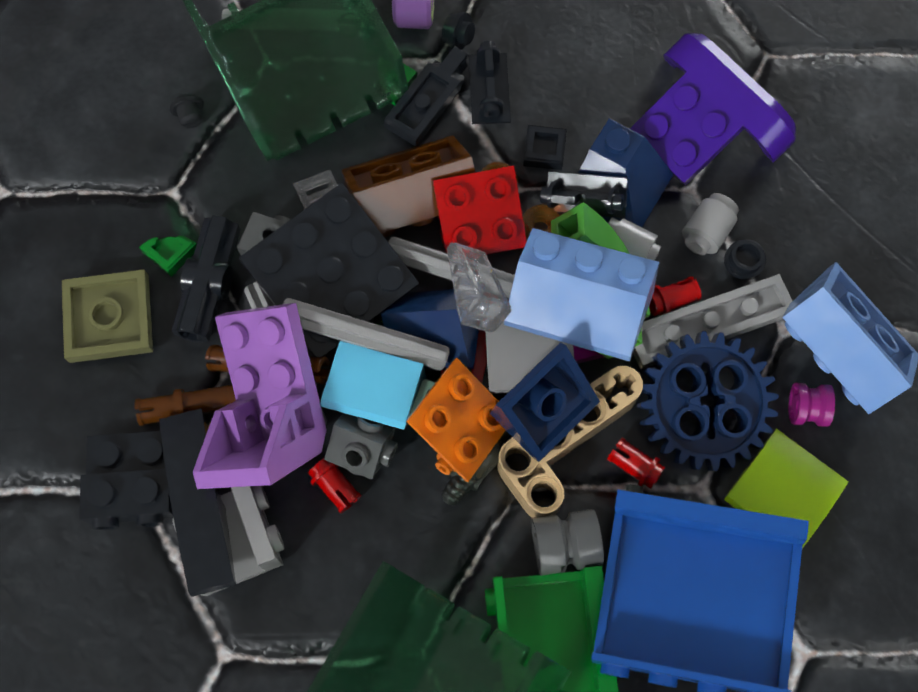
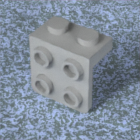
M263 486L231 487V492L220 495L226 508L236 584L283 565L279 551L285 549L284 543L276 524L269 526L264 510L270 508ZM220 590L201 594V596H208Z

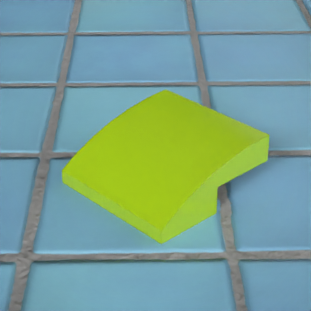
M776 428L750 465L742 472L724 500L735 509L809 521L807 540L802 545L803 549L832 509L849 481Z

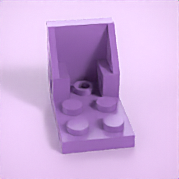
M296 303L227 312L215 317L236 401L214 412L193 469L197 489L272 485L322 452L327 429Z

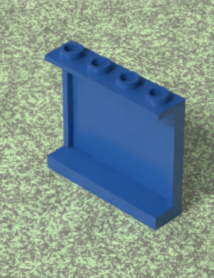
M617 490L615 516L594 652H592L591 658L592 663L601 664L600 673L620 678H629L630 670L649 674L648 683L677 688L678 679L698 683L697 692H727V689L741 692H792V690H788L802 545L807 540L809 521Z

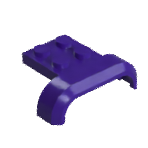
M685 33L663 55L664 59L674 69L678 67L685 74L630 128L649 141L669 169L685 186L744 129L761 147L762 152L773 163L796 139V125L787 111L713 41L701 33Z

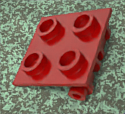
M514 165L432 180L442 230L441 239L446 253L466 259L525 247L527 240Z

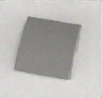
M508 302L484 303L488 386L491 394H507L561 342L504 325ZM561 342L568 347L574 357L573 345Z

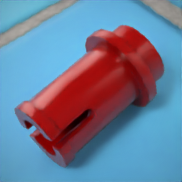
M690 276L665 287L655 285L649 305L650 313L653 316H661L676 308L693 302H699L702 298V293L697 280Z
M622 437L616 444L617 449L630 458H625L613 449L607 460L639 481L638 485H646L652 489L665 470V467L659 464L661 459L658 457L652 459Z
M324 458L308 472L312 478L310 483L313 486L318 484L337 507L340 514L352 506L350 503H356L362 497L341 473L338 465L328 462Z

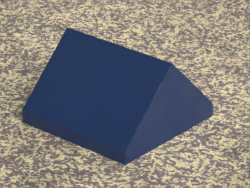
M481 287L409 292L381 313L384 327L447 346L449 348V356L443 370H446L455 358H458L467 369H474L484 290ZM424 366L425 371H439Z
M560 342L495 405L490 414L536 461L540 462L600 400L568 347Z

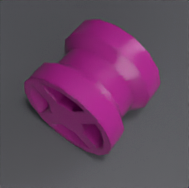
M795 382L790 390L788 404L791 424L803 425L808 421L814 422L819 427H829L835 412V393L832 385L820 384L817 388H811L805 383Z

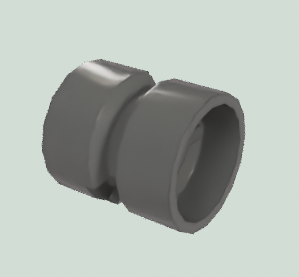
M594 509L569 512L566 520H561L556 514L532 517L533 545L540 576L563 573L566 571L568 564H573L577 570H582L585 567H603V542L599 521Z

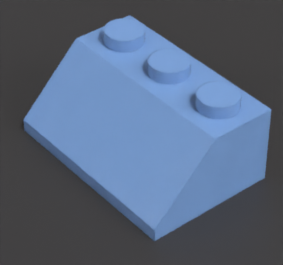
M532 228L517 264L504 325L630 362L654 293L659 262Z
M837 262L828 267L789 304L782 317L785 320L786 329L794 339L799 342L804 341L813 351L814 360L824 372L832 373L842 384L843 393L854 405L860 404L870 414L912 387L918 363V353Z

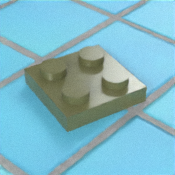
M145 269L62 280L64 359L69 363L153 352L149 275Z

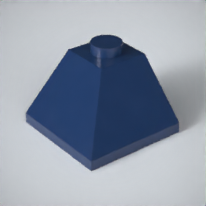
M610 118L589 149L578 172L582 174L628 177L626 218L624 219L640 227L644 226L674 175L644 136ZM601 216L607 223L612 218Z

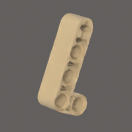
M617 366L592 382L590 385L600 400L593 408L598 419L592 422L581 420L563 438L564 442L561 445L555 446L540 462L536 461L513 437L501 447L497 464L499 475L530 517L556 514L563 502L564 488L550 466L626 414L636 404L643 389V380L634 368ZM614 386L619 389L624 386L628 388L627 395L624 392H619L611 398L609 404L607 403L606 399L611 395ZM513 453H519L527 458L529 466L525 470L515 471L507 466L505 459ZM537 488H546L552 492L555 502L549 507L538 506L533 502L531 493Z

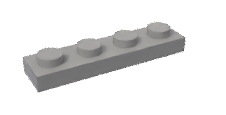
M780 274L644 321L642 325L643 343L634 348L633 354L640 370L654 366L656 364L652 359L653 355L660 353L668 357L664 345L669 342H674L681 349L680 337L686 334L690 335L694 343L697 333L702 331L707 332L710 342L713 336L719 332L724 333L725 340L783 320L782 317L792 299Z

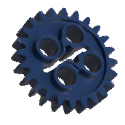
M702 331L697 333L694 343L690 335L686 334L680 337L681 349L674 342H669L664 345L668 357L660 353L652 356L658 369L646 368L643 370L642 373L651 380V383L643 385L642 393L648 395V400L638 403L637 408L649 410L650 415L641 420L640 424H653L655 430L648 437L649 441L664 440L659 453L665 455L676 450L675 464H683L690 457L691 469L700 470L705 460L709 471H718L721 459L726 468L735 467V455L741 460L751 459L748 445L753 448H763L764 444L757 436L759 433L769 434L773 432V429L764 421L765 418L778 416V412L767 407L769 401L779 398V394L766 391V386L774 382L775 378L761 376L760 372L765 368L767 362L762 361L753 364L751 361L755 353L753 347L743 352L739 351L740 338L732 339L725 345L723 332L715 334L710 342L707 332ZM703 363H705L708 367L706 378L703 370L701 369V365ZM723 367L729 369L734 376V384L729 390L724 388L719 381V372ZM680 370H685L692 377L693 384L689 392H684L677 386L676 375ZM705 395L713 397L714 405L709 407L701 405L700 397ZM727 410L734 412L738 419V425L732 433L725 429L722 422L723 415ZM685 412L690 413L696 421V429L690 436L681 430L679 424L680 418ZM709 425H710V429H711L712 432H713V438H712V439H709V438L707 437V431H708V429H709Z

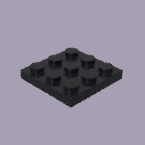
M343 183L337 185L239 257L241 263L275 306L282 305L285 299L291 298L366 322H370L419 284ZM302 329L306 346L315 357L325 356L339 344L340 340Z

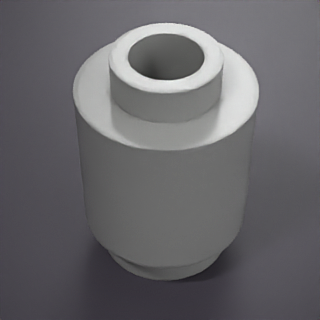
M713 193L709 198L703 199L682 230L686 246L699 255L717 253L737 223V214L739 212L737 204L729 197L720 193Z
M613 217L609 220L608 224L620 237L631 255L655 261L662 247L655 243L658 235L624 218L621 221Z

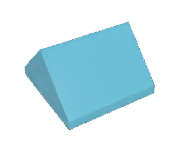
M339 341L320 405L324 408L405 430L406 420L409 418L423 379L427 378L424 364Z

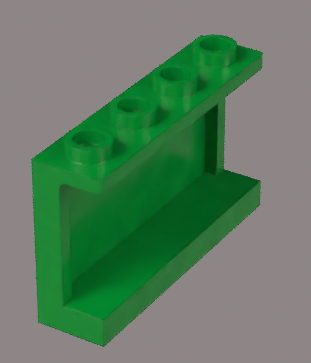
M602 566L585 567L581 571L543 576L493 577V588L485 589L487 616H496L497 634L489 635L492 663L500 662L502 681L494 682V692H618L617 677L600 673L601 664L592 663L591 660L592 652H594L604 587Z

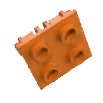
M458 358L452 361L406 420L438 453L436 455L438 460L435 464L436 468L445 475H449L452 471L457 472L466 482L470 481L506 431L490 414L499 401Z

